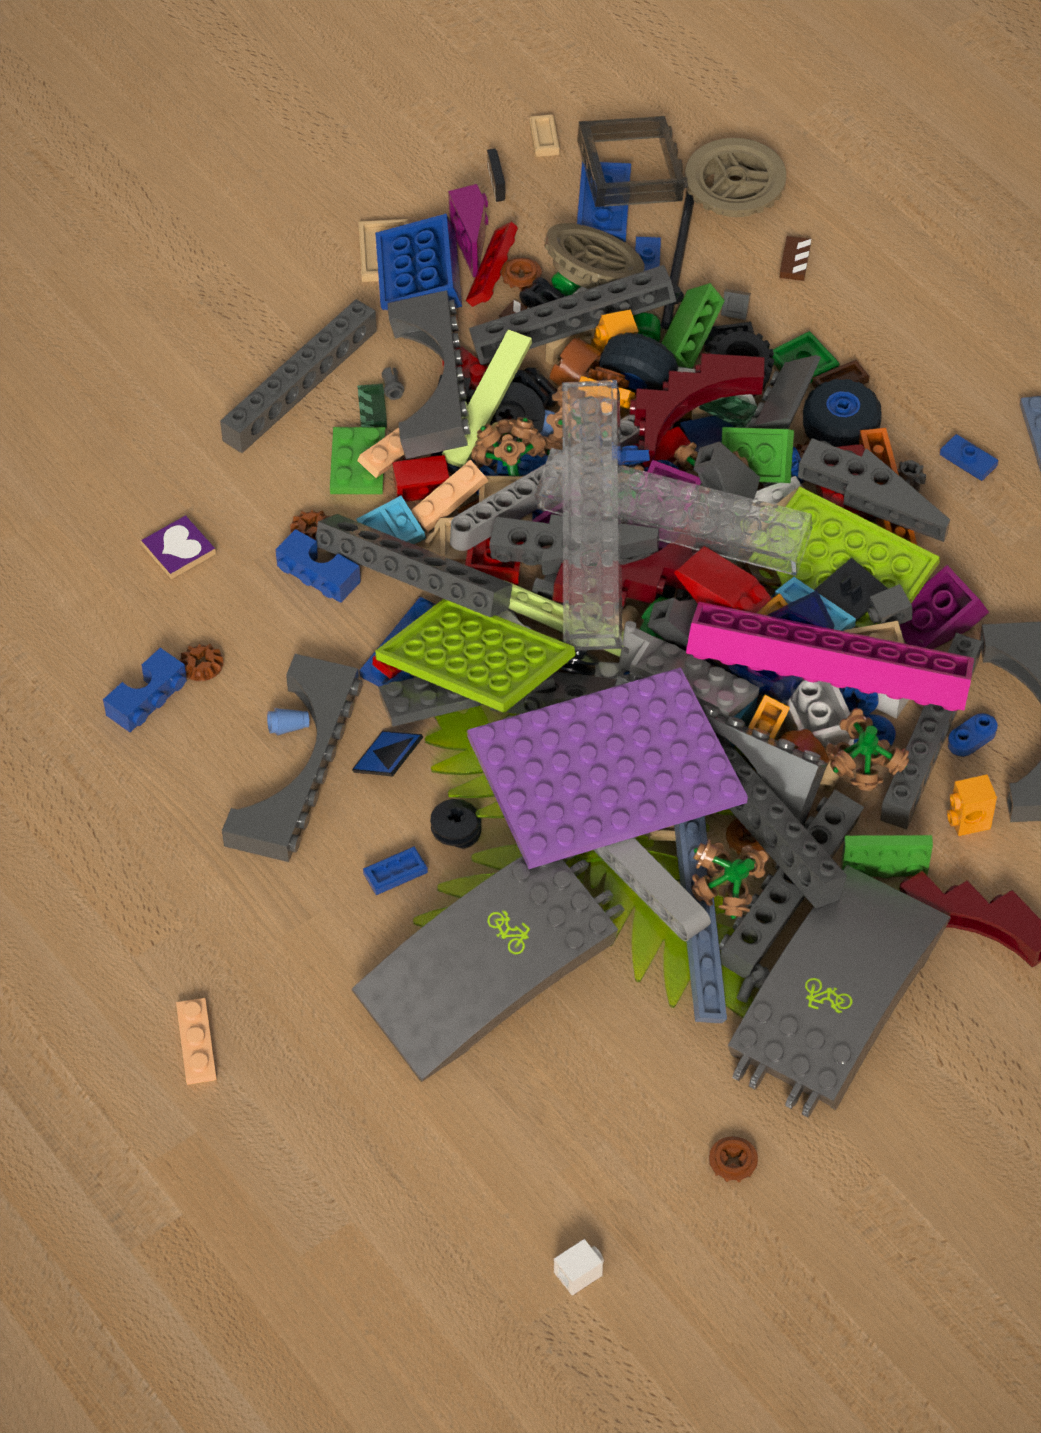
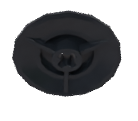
M511 382L490 425L506 419L507 416H511L513 420L522 417L531 420L534 428L538 430L537 433H541L545 421L542 400L531 388L521 383Z

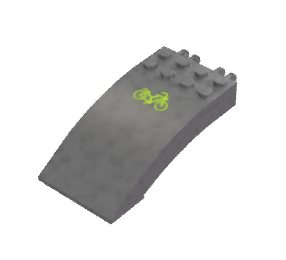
M574 855L528 869L523 856H521L476 886L428 922L352 988V992L421 1082L469 1051L480 1039L537 995L614 944L618 928L612 921L624 912V908L619 904L604 912L601 907L612 899L613 894L611 891H605L596 898H593L579 881L577 876L589 866L586 860H581L569 868L566 862L574 858Z
M848 865L843 870L847 878L840 900L817 909L813 907L774 965L728 1044L730 1054L735 1058L741 1059L732 1078L737 1081L741 1080L751 1064L757 1067L749 1082V1087L754 1090L757 1089L766 1073L793 1086L785 1103V1106L790 1109L797 1104L802 1092L807 1093L810 1097L802 1109V1115L807 1118L810 1117L819 1100L829 1105L832 1109H837L875 1040L916 975L924 967L951 919L950 916Z

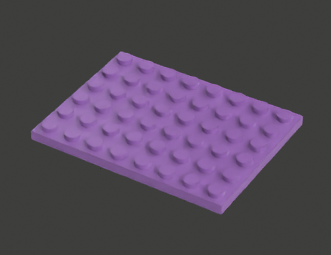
M681 667L467 730L470 744L528 869L747 803L748 796Z

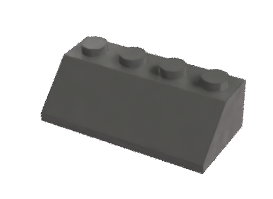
M814 355L786 362L780 372L775 370L769 384L773 388L767 387L762 401H765V403L760 401L754 414L758 419L753 417L748 428L789 429L821 357Z

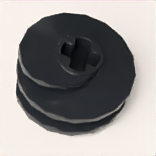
M557 639L575 647V656L563 665L561 669L572 674L595 675L596 670L591 665H599L600 660L581 644Z
M450 799L438 804L431 813V832L435 839L442 844L466 849L473 846L479 840L482 833L481 816L471 803L460 799Z

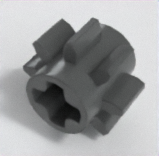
M913 460L899 462V469L897 470L903 480L916 491H919L920 484H925L926 474L923 473V465H919Z

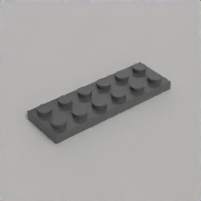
M553 675L548 677L530 693L554 688ZM417 676L412 679L378 686L380 698L392 727L484 705Z

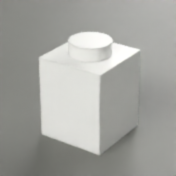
M583 1239L554 1258V1273L570 1294L574 1295L602 1276L604 1259L595 1246L590 1247L586 1240Z

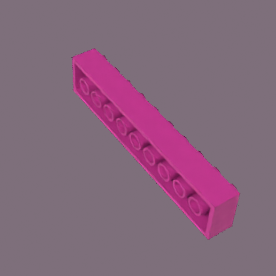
M698 602L692 619L686 654H691L697 659L711 658L720 660L721 663L726 665H745L755 671H774L776 674L784 677L791 675L803 677L808 682H827L837 688L852 687L867 694L874 692L886 694L891 699H910L920 705H939L949 711L965 710L974 658L702 602Z

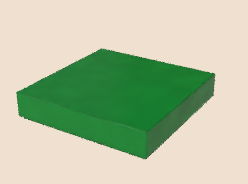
M810 331L773 349L774 365L779 371H781L786 362L814 355L821 358L813 377L835 369L840 365L836 358Z

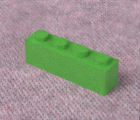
M711 283L687 290L662 341V344L674 354L678 367L693 368L725 300Z

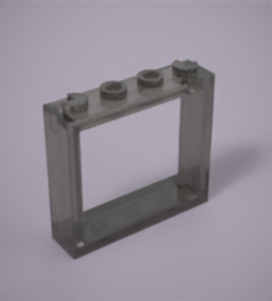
M665 116L579 121L577 142L595 207L678 202L683 200L684 189L688 188L687 177L682 174V160L677 157V143L672 141V127L668 126ZM659 138L671 179L605 182L595 142Z

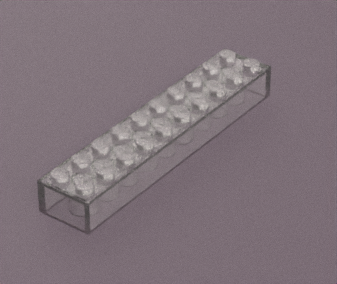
M617 380L562 383L563 641L574 646L575 651L622 649L620 391Z
M555 448L550 450L534 494L537 509L567 517L659 528L660 541L694 550H700L705 546L722 557L797 576L812 531V514Z

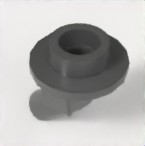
M759 963L755 964L750 976L745 978L736 998L739 1001L747 1002L752 990L762 987L770 974L768 968L762 967Z

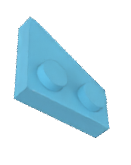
M402 496L356 519L361 524L414 545L426 539L423 529Z

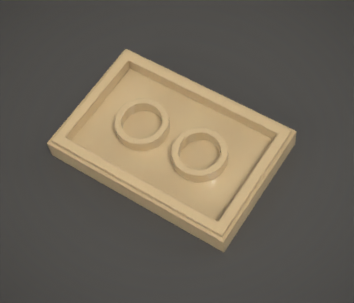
M408 219L358 222L362 282L379 281L375 233L408 224Z

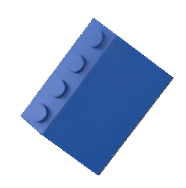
M447 213L375 233L380 305L382 310H388L387 303L445 290L448 292L449 299L455 300L456 308L462 307L456 233Z

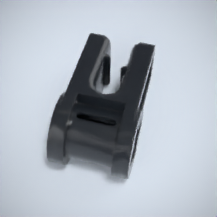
M537 277L532 282V286L528 289H523L519 294L521 302L528 308L566 297L542 277Z
M528 367L524 370L518 369L512 382L521 383L534 390L542 400L543 407H554L557 401L552 399V395L557 392V389L535 367Z

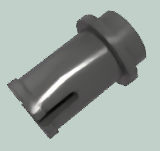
M391 367L385 368L382 371V378L385 384L384 393L389 399L397 400L402 397L404 386L399 380L396 368L393 367L392 371Z

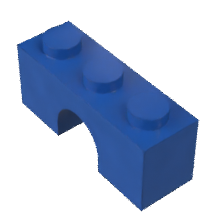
M296 529L275 549L277 566L284 573L292 574L305 585L316 588L327 598H333L340 603L361 582L359 565L340 554H337L331 561L326 563L315 562L318 558L317 541Z
M159 648L141 664L144 681L148 683L147 686L134 689L122 682L103 699L106 716L128 732L142 725L155 709L162 707L166 700L175 691L182 689L187 681L185 664L162 648Z

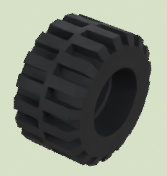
M737 328L736 332L730 329L726 331V335L720 334L717 337V341L713 342L709 354L764 357L763 391L769 382L774 365L773 349H769L770 343L768 340L763 341V336L760 333L754 335V330L748 329L747 332H744L743 328Z

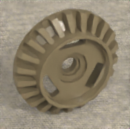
M744 138L719 139L703 145L689 158L685 168V185H687L689 195H693V200L697 204L703 203L704 209L727 217H745L763 212L764 207L771 208L775 200H779L782 197V191L785 190L786 168L778 154L762 143ZM711 174H714L713 187H707L705 180ZM739 176L742 179L739 181H733L729 177Z
M572 223L557 224L548 230L544 240V246L548 250L547 253L553 258V265L556 270L571 282L587 289L643 272L645 268L642 258L633 248L613 235L589 226Z

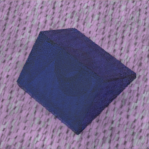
M817 590L766 615L834 629L835 626Z
M728 665L733 675L759 687V695L763 697L766 695L784 705L787 704L803 680V677L793 675L780 676L774 671L751 670L745 665Z

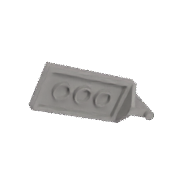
M633 621L625 623L622 641L624 647L621 648L619 671H630L641 674L644 677H650L681 667L702 707L704 705L712 706L720 711L719 715L726 718L729 716L734 717L758 697L759 687L749 683L747 680L739 678L707 661L697 659L691 654H686V651L678 648L676 645L637 629L636 623Z

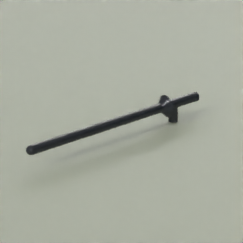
M686 191L670 274L676 302L664 305L661 328L668 330L671 325L675 305L681 303L684 298V294L678 286L694 207L693 195H689L688 191Z

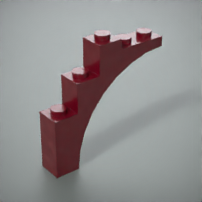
M702 353L701 364H695V373L669 371L668 382L663 381V390L637 389L636 399H631L630 415H635L634 426H640L639 436H644V440H639L638 450H649L650 460L643 462V467H650L652 460H655L656 451L663 436L687 412L702 404L724 397L762 394L764 357Z
M694 510L687 526L675 540L662 550L644 559L608 567H582L561 563L554 582L553 601L616 616L619 606L624 607L627 598L652 604L657 599L658 594L663 595L665 586L687 591L673 572L701 549V544H698L699 540L704 541L708 526L703 524L705 513Z
M923 871L915 876L910 875L900 883V892L950 916L951 919L946 928L974 932L997 941L1015 952L1032 968L1041 962V919L1013 890L1004 895H997L988 903L968 880L959 886H951L945 894Z

